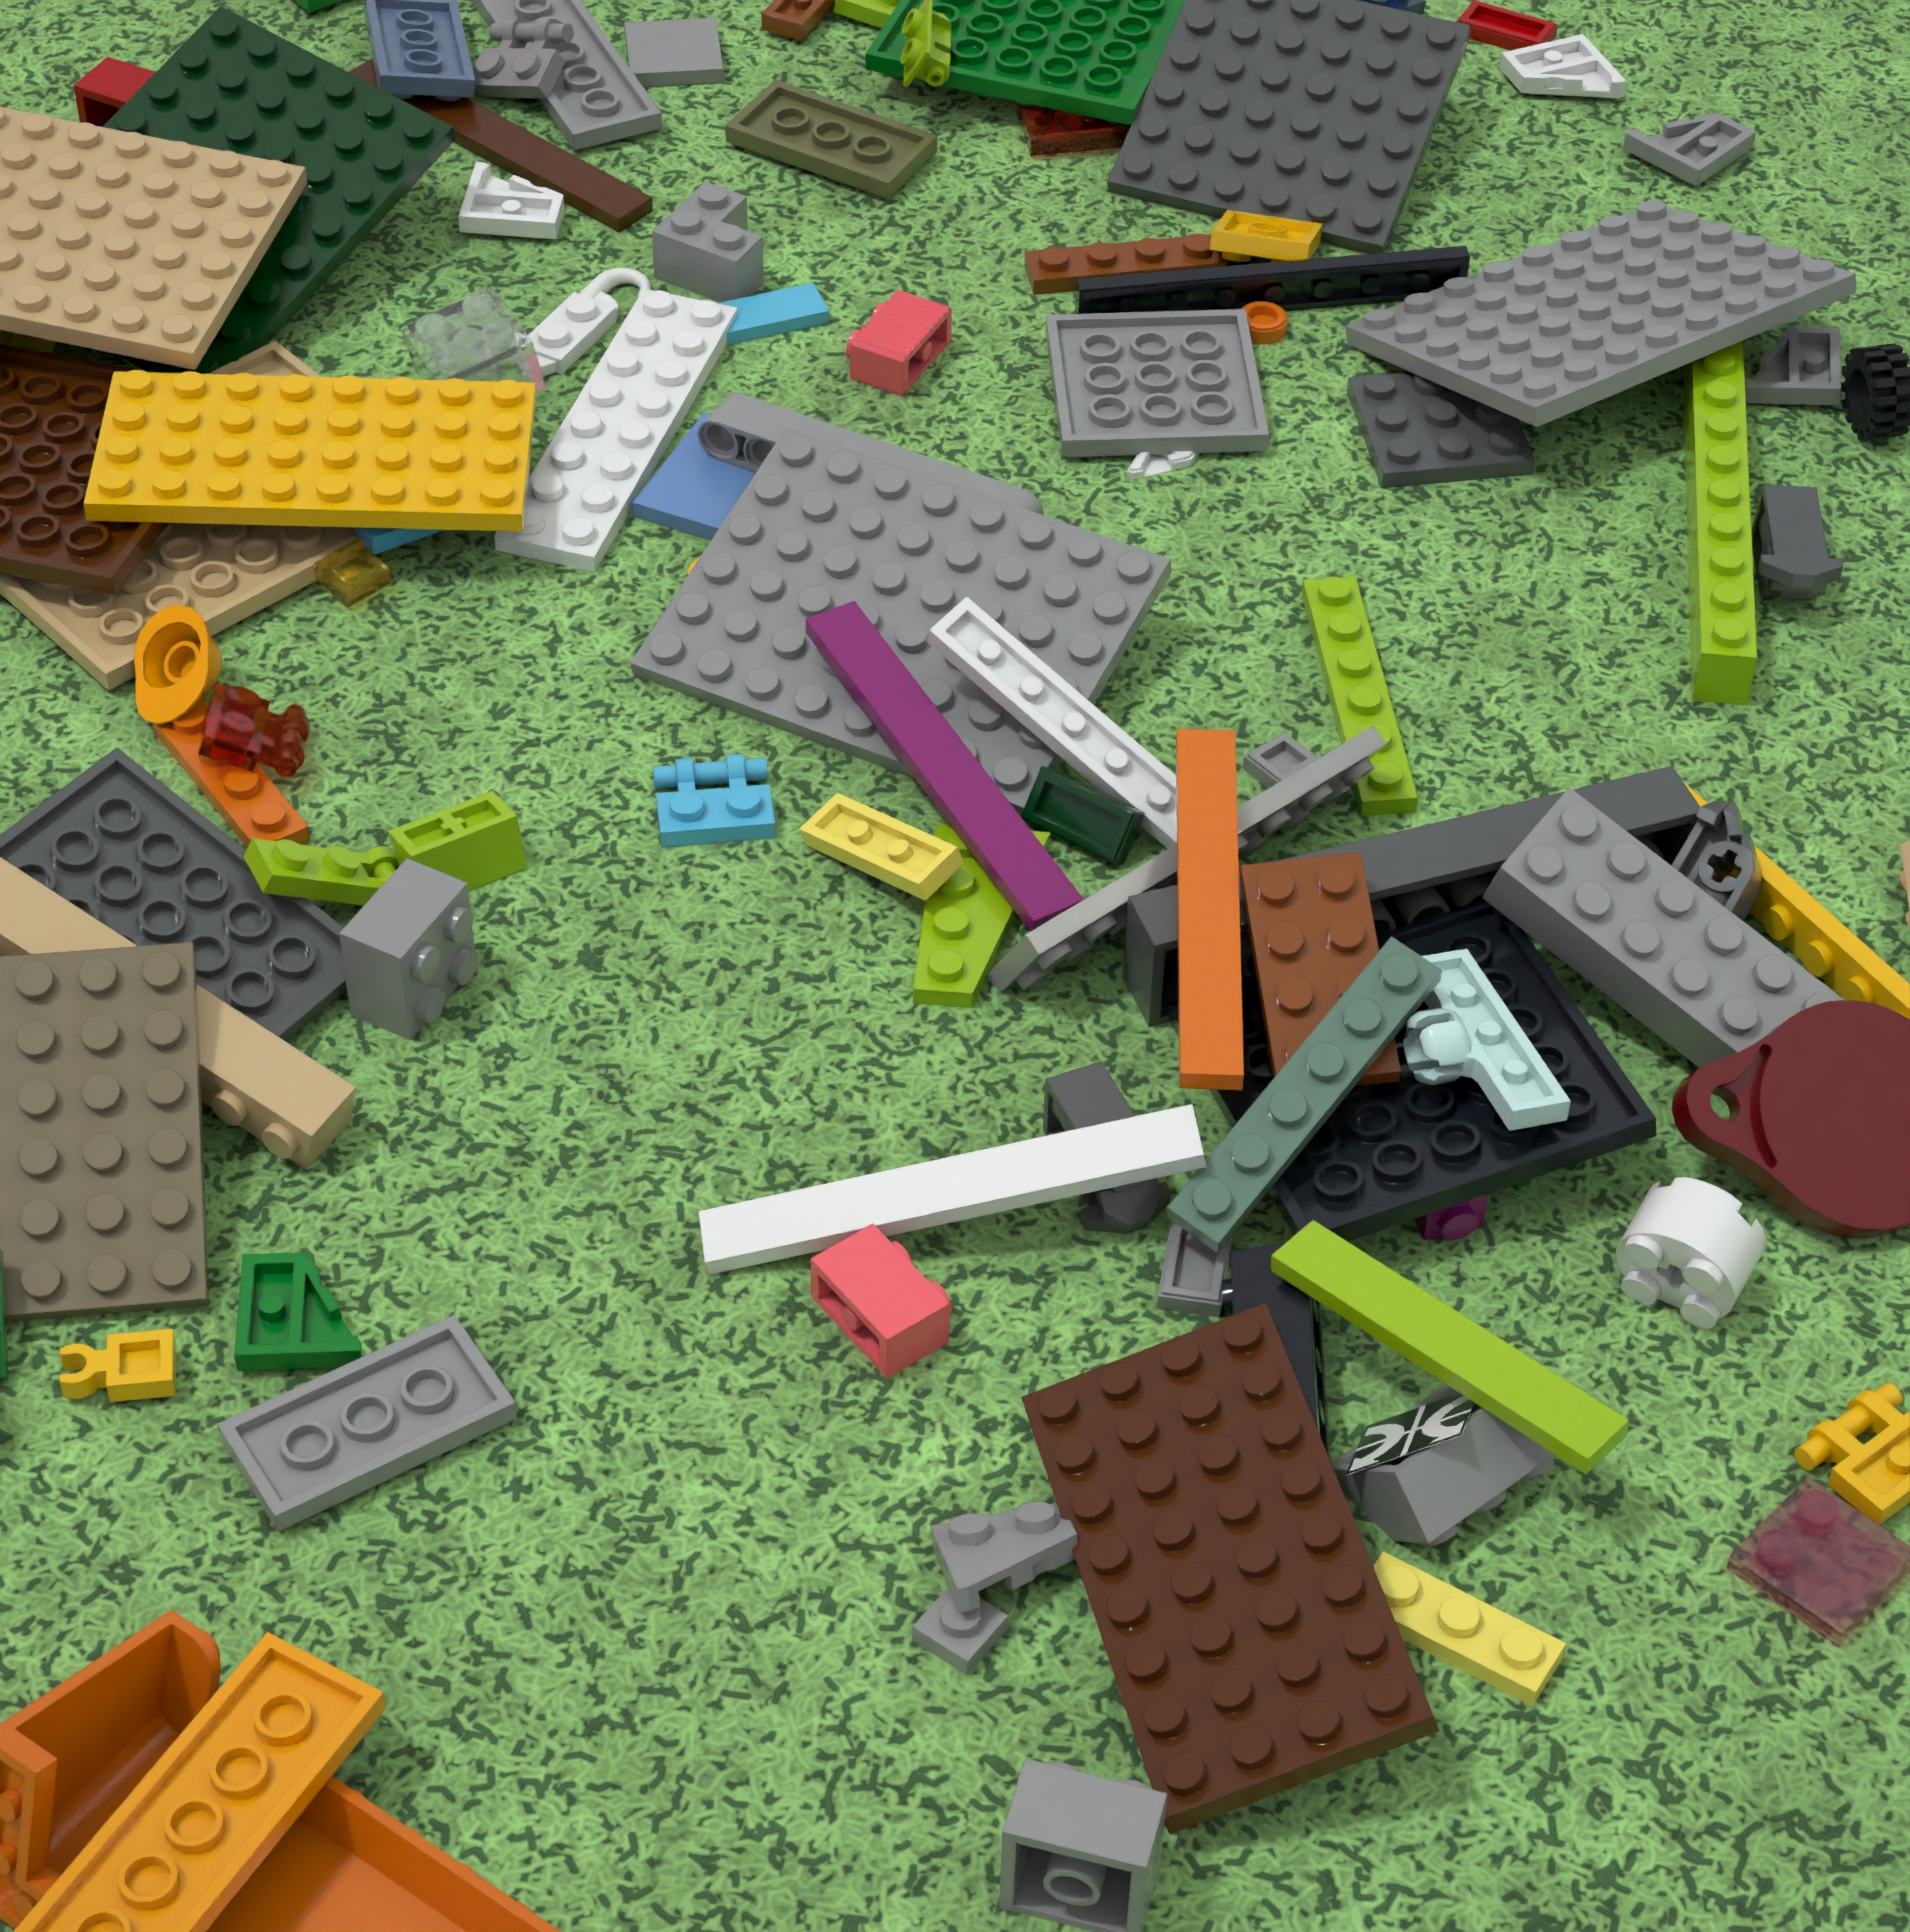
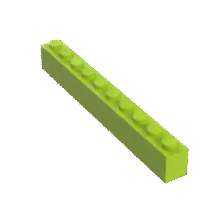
M1740 341L1683 365L1682 369L1692 701L1747 705L1757 661L1744 355L1743 341Z

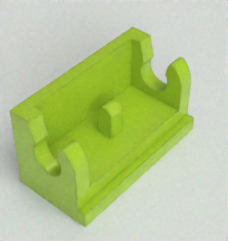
M494 791L388 831L398 867L408 858L467 882L468 891L527 869L517 815Z

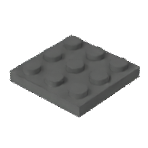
M1412 372L1372 374L1348 378L1347 394L1381 488L1533 475L1535 458L1519 419Z

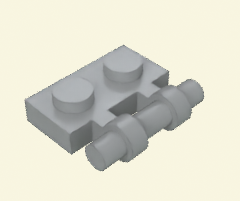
M507 18L503 23H493L489 30L490 37L493 41L501 43L498 48H483L473 68L475 77L474 96L547 99L566 62L557 48L560 43L572 41L574 36L573 27L570 24L559 23L556 19L541 18L536 23H527L522 18ZM527 42H534L531 48H525Z

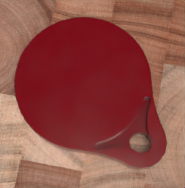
M1837 1000L1816 1004L1790 1017L1754 1045L1728 1057L1711 1061L1684 1078L1675 1090L1671 1109L1675 1126L1683 1138L1698 1150L1716 1157L1745 1175L1785 1211L1806 1225L1828 1234L1847 1238L1883 1236L1910 1225V1019L1886 1007L1857 1000ZM1711 1094L1719 1096L1726 1102L1730 1112L1729 1120L1722 1119L1715 1114L1710 1103Z

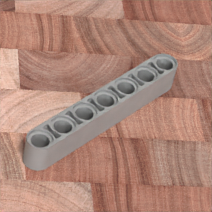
M729 394L698 428L699 442L710 456L755 473L787 427L1044 515L1043 507L1039 500L1031 492L1023 488L745 394Z

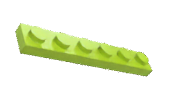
M1356 576L1305 579L1302 583L1301 595L1341 745L1372 726L1376 728L1386 743L1370 759L1375 768L1362 779L1352 784L1360 816L1416 813L1418 795Z

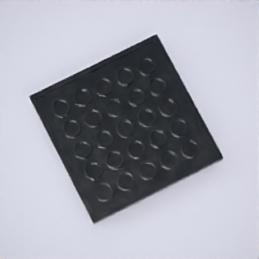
M1481 900L1377 934L1379 951L1391 936L1420 956L1468 949L1570 1099L1571 1103L1567 1120L1509 1131L1480 1085L1472 1078L1461 1076L1454 1082L1436 1085L1417 1081L1414 1072L1407 1065L1403 1040L1407 1037L1409 1031L1416 1029L1407 1028V1024H1405L1395 1036L1401 1069L1399 1082L1354 1086L1268 1192L1294 1236L1314 1220L1348 1242L1656 1137V1117L1524 930L1486 900ZM1256 975L1241 979L1243 1089H1209L1231 1128L1236 1125L1273 1080ZM1177 1000L1168 1003L1167 1007L1169 1021L1179 1037ZM1423 1002L1415 1013L1430 1009Z

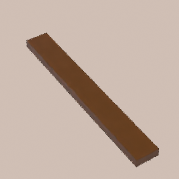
M373 59L349 71V73L378 87ZM414 95L410 98L401 99L453 126L455 144L512 175L530 181L534 186L546 187L563 194L564 203L619 233L653 212L651 196L466 97H461L456 101H444L430 95Z

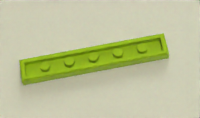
M1312 1220L1271 1255V1271L1584 1474L1589 1473L1627 1436L1629 1425L1627 1418L1316 1221Z

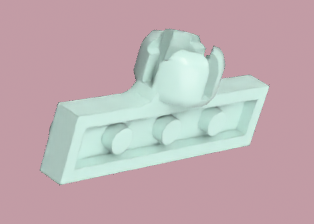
M1468 949L1422 956L1440 968L1442 974L1438 985L1424 1000L1430 1010L1418 1011L1406 1021L1407 1028L1416 1029L1410 1030L1407 1037L1403 1040L1407 1065L1414 1072L1415 1079L1425 1084L1436 1085L1454 1082L1461 1076L1472 1078L1480 1085L1509 1131L1566 1121L1571 1103L1570 1099Z

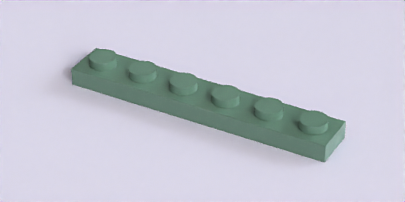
M1391 936L1205 1161L1206 1167L1198 1169L1167 1207V1218L1218 1253L1402 1029L1406 1021L1441 980L1442 970Z

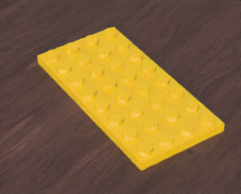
M142 370L114 371L84 500L86 521L523 532L536 408V382H517L514 380L465 381L458 378L422 380L407 377H396L393 379L359 378L356 376L308 377L300 374L269 376L237 373L231 375L200 374L193 371L182 373H155Z

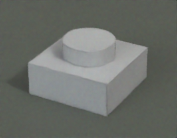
M948 1586L912 1626V1641L968 1675L1008 1630L1009 1615L980 1597V1607L969 1612L960 1613Z

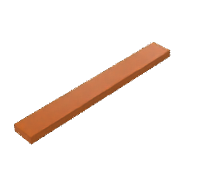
M1177 729L1179 1088L1242 1090L1244 1062L1235 730Z

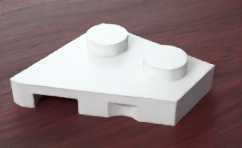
M1584 34L1501 53L1499 69L1521 93L1603 98L1624 97L1626 80Z
M476 162L458 216L460 232L557 239L565 211L564 195L546 187L534 186L530 181L516 175L509 178V182L491 175L489 164Z

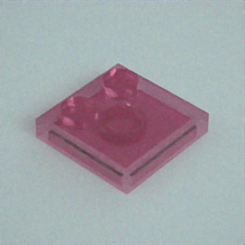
M1807 1477L1730 1554L1726 1569L1836 1647H1839L1910 1572V1545L1810 1477Z

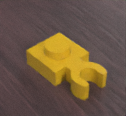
M173 1329L107 1335V1350L95 1351L92 1347L84 1344H71L60 1348L64 1371L81 1369L78 1373H67L59 1376L64 1398H85L96 1392L98 1388L107 1389L109 1402L176 1396V1342Z

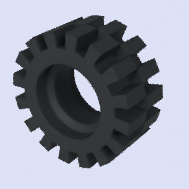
M1896 343L1853 348L1844 359L1847 366H1842L1841 372L1845 378V382H1841V391L1845 392L1842 407L1848 410L1845 419L1848 423H1852L1851 429L1854 434L1857 433L1858 440L1903 436V434H1907L1910 430L1908 426L1910 425V367H1907L1909 357L1907 353H1902L1903 348L1900 345H1896Z

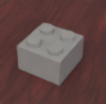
M407 858L342 929L339 937L351 1016L408 1040H412L425 1023L431 1024L439 1017L445 1000L459 984H467L477 968L478 956L474 948L472 929L474 916L470 910L467 882Z
M1025 1758L1002 1831L999 1908L1092 1932H1143L1160 1872L1167 1793L1152 1790L1147 1785L1135 1780L1122 1779L1115 1781L1083 1773L1075 1767L1062 1762L1042 1763Z

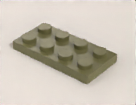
M774 80L725 125V139L728 143L886 199L892 197L937 152V135L778 80Z

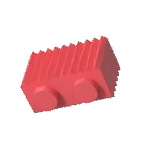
M896 289L895 294H891L889 300L876 306L870 322L867 321L865 327H862L861 330L857 329L851 334L846 347V356L850 359V378L854 381L859 380L863 384L868 383L872 387L877 386L880 390L886 389L889 393L895 392L896 395L903 396L951 342L952 308Z

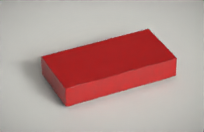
M1476 0L1471 2L1457 21L1458 23L1471 25V40L1510 51L1553 41L1558 24Z

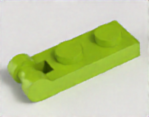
M252 838L243 856L259 887L265 894L362 906L370 900L398 868L395 854L386 846H377L366 853H360L339 846L323 848L300 845L287 839L270 841Z

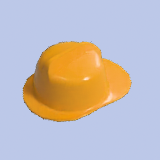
M179 604L165 607L154 614L141 629L135 644L134 653L136 672L135 700L138 713L149 723L161 725L173 722L186 714L199 698L205 699L207 693L217 682L222 669V655L216 641L208 634L203 617L192 607Z

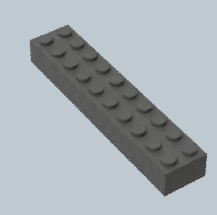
M1673 766L1573 789L1670 865L1673 864L1697 823L1696 814L1701 808ZM1565 792L1533 798L1503 807L1479 811L1278 861L1361 852L1377 935L1484 900L1482 896L1499 868ZM1239 870L1241 979L1256 975ZM1177 885L1128 896L1123 979L1148 1027L1170 1022L1167 1004L1178 1000Z

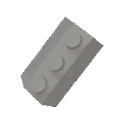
M1446 1384L1408 1411L1459 1394V1392ZM1474 1403L1462 1436L1346 1476L1345 1474L1358 1445L1331 1462L1344 1495L1393 1541L1421 1543L1423 1547H1432L1452 1538L1458 1532L1456 1524L1470 1514L1487 1511L1503 1502L1507 1497L1505 1490L1520 1479L1533 1478L1550 1469L1554 1464L1552 1457L1555 1454Z

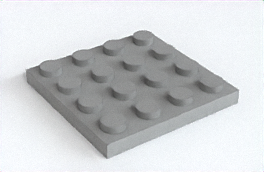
M1246 309L1046 315L1045 333L1062 457L1137 455L1140 452H1149V455L1172 454V451H1193V453L1268 451L1269 429Z

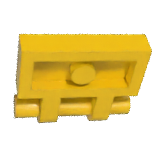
M1888 1382L1875 1391L1864 1390L1848 1402L1847 1411L1834 1421L1825 1419L1818 1423L1807 1433V1441L1794 1451L1798 1464L1808 1471L1813 1470L1824 1461L1827 1463L1836 1462L1837 1465L1832 1468L1828 1485L1877 1527L1910 1503V1411L1903 1415L1895 1409L1902 1404L1903 1397L1899 1389ZM1864 1431L1869 1434L1874 1432L1878 1434L1864 1445L1856 1439Z

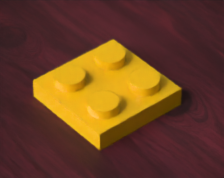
M1227 210L1212 229L1209 250L1221 251L1223 258L1232 261H1250L1251 256L1270 258V262L1311 259L1321 243L1323 224Z

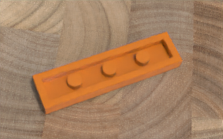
M199 698L186 714L175 721L161 725L153 723L155 735L246 848H248L252 838L270 841L287 839L300 845L311 841L309 826L203 698Z

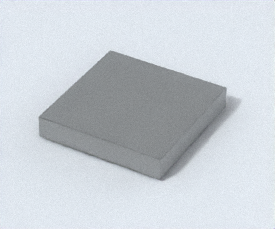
M716 17L624 22L628 67L643 87L724 83Z

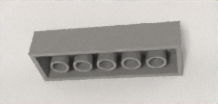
M1570 787L1503 863L1482 896L1494 908L1699 1068L1711 1061L1728 1057L1754 1045L1778 1025L1806 1008L1828 1001L1844 1000Z

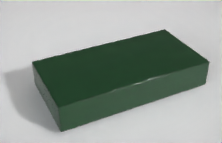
M1041 766L1021 818L1114 865H1122L1127 858L1145 812L1051 767Z

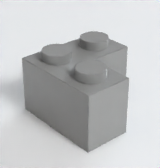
M705 181L652 231L655 279L718 302L751 296L764 284L763 236L748 231L747 196Z

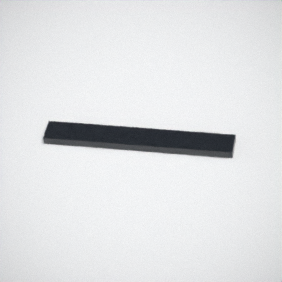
M1466 246L1077 279L1075 314L1241 309L1249 303L1258 301L1274 303L1284 311L1404 301L1407 296L1412 294L1428 293L1441 288L1449 279L1468 277L1470 254Z

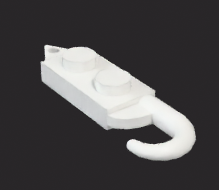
M613 268L598 274L579 293L573 292L518 344L519 357L522 359L521 381L529 382L555 372L563 374L617 322L619 315L618 304L607 293L618 285L632 284L640 288L637 295L639 297L643 289L651 290V283L647 276L638 270L630 268Z

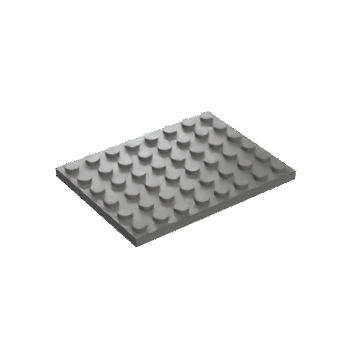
M1646 201L1638 204L1636 210L1624 215L1602 218L1599 221V225L1584 231L1567 232L1561 236V240L1549 245L1527 248L1522 252L1521 256L1506 262L1489 263L1484 266L1483 271L1471 276L1449 279L1444 283L1443 287L1431 292L1409 295L1404 299L1403 303L1391 308L1369 311L1364 315L1363 319L1345 326L1347 343L1352 347L1539 427L1856 293V274L1834 266V263L1831 261L1816 260L1799 254L1797 249L1782 248L1765 242V239L1761 236H1748L1732 230L1731 226L1727 224H1715L1698 218L1696 213L1681 212L1667 207L1666 203L1662 201Z
M786 427L630 662L635 676L915 778L805 633L807 618L855 601L1021 817L1041 766L1051 767L1056 770L1062 758L926 642L929 630L967 596L1094 705L1172 573L1171 559Z

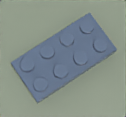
M457 0L364 1V15L378 88L400 99L410 98L414 95H430L444 101H456L461 97L474 98L475 77Z

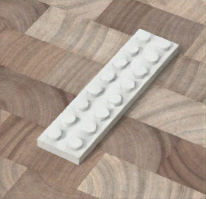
M643 289L528 479L523 532L497 531L494 535L495 550L595 572L633 507L632 502L645 487L727 345V331L738 314V308L718 304L711 300H698L670 294L666 291Z

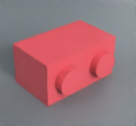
M873 1223L811 1258V1298L886 1378L891 1377L949 1343L952 1305L947 1293L936 1281L932 1280L929 1282L914 1267L906 1249L897 1241L891 1242Z

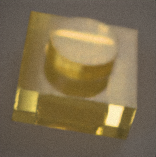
M358 539L313 563L316 580L347 608L391 584L390 568L376 555H373Z

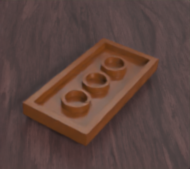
M1361 852L1241 865L1240 881L1273 1079L1379 952ZM1395 1037L1355 1086L1399 1082L1401 1069Z

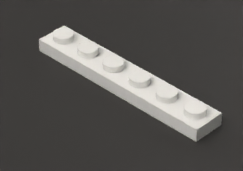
M967 596L929 630L926 642L1099 791L1145 812L1140 826L1163 846L1169 849L1177 844L1176 775Z

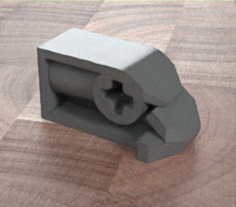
M1764 484L1752 527V549L1759 593L1761 596L1817 599L1818 593H1825L1828 583L1840 579L1843 570L1842 559L1828 557L1817 487Z
M1715 800L1701 806L1696 814L1698 821L1671 866L1744 921L1760 894L1763 885L1762 873L1753 840L1750 834L1744 831L1741 814L1737 805L1729 801ZM1737 867L1740 875L1737 878L1726 876L1721 883L1718 874L1721 871L1731 873Z
M1102 1061L1045 1079L1043 1131L1046 1136L1135 1116ZM1157 1178L1081 1194L1088 1207L1081 1209L1080 1222L1087 1231L1127 1234L1146 1228L1170 1203L1171 1190L1166 1182L1159 1184Z

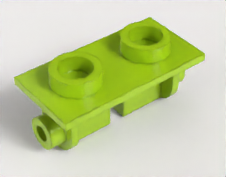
M924 0L919 9L912 8L902 26V34L906 35L900 63L904 65L903 86L907 88L914 77L937 87L946 82L950 76V54L948 51L951 46L952 24L943 13L932 10L933 0Z

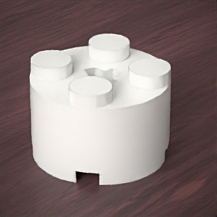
M1688 1177L1674 1178L1672 1184L1665 1187H1660L1661 1181H1659L1649 1189L1616 1248L1617 1265L1625 1277L1621 1283V1288L1626 1296L1643 1304L1653 1305L1659 1299L1679 1308L1682 1317L1698 1328H1713L1719 1318L1727 1315L1732 1310L1766 1246L1764 1230L1757 1219L1750 1226L1738 1214L1743 1204L1733 1195L1717 1186Z

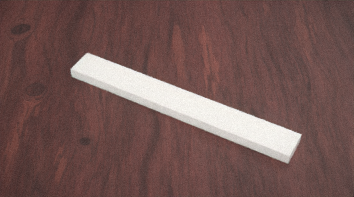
M1193 1104L698 1211L705 1264L709 1274H716L826 1250L872 1223L887 1237L1205 1168L1206 1163Z

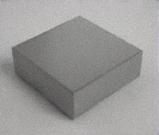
M1283 732L1246 754L1243 758V769L1269 789L1317 760L1318 757L1287 733Z

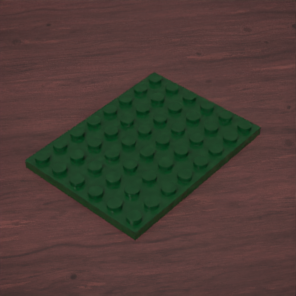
M220 6L103 127L125 132H137L145 136L182 141L191 145L221 151H232L236 154L267 160H278L283 163L306 167L307 185L196 370L120 354L117 355L146 371L156 373L193 371L200 374H208L233 361L237 362L243 356L267 345L455 141L453 126Z

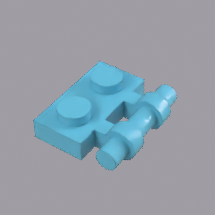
M743 754L726 755V761L693 763L692 758L675 759V765L653 766L655 789L677 787V792L656 793L661 847L776 838L770 784L751 786L746 784L749 781L768 780L766 757L744 759ZM728 783L726 788L696 790L695 786Z

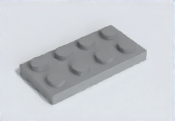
M452 1315L218 1423L217 1426L220 1441L276 1530L280 1532L517 1419L516 1402L459 1320L455 1315Z

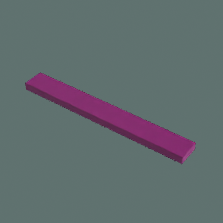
M852 601L807 618L805 633L1027 928L1032 931L1084 900L857 603Z

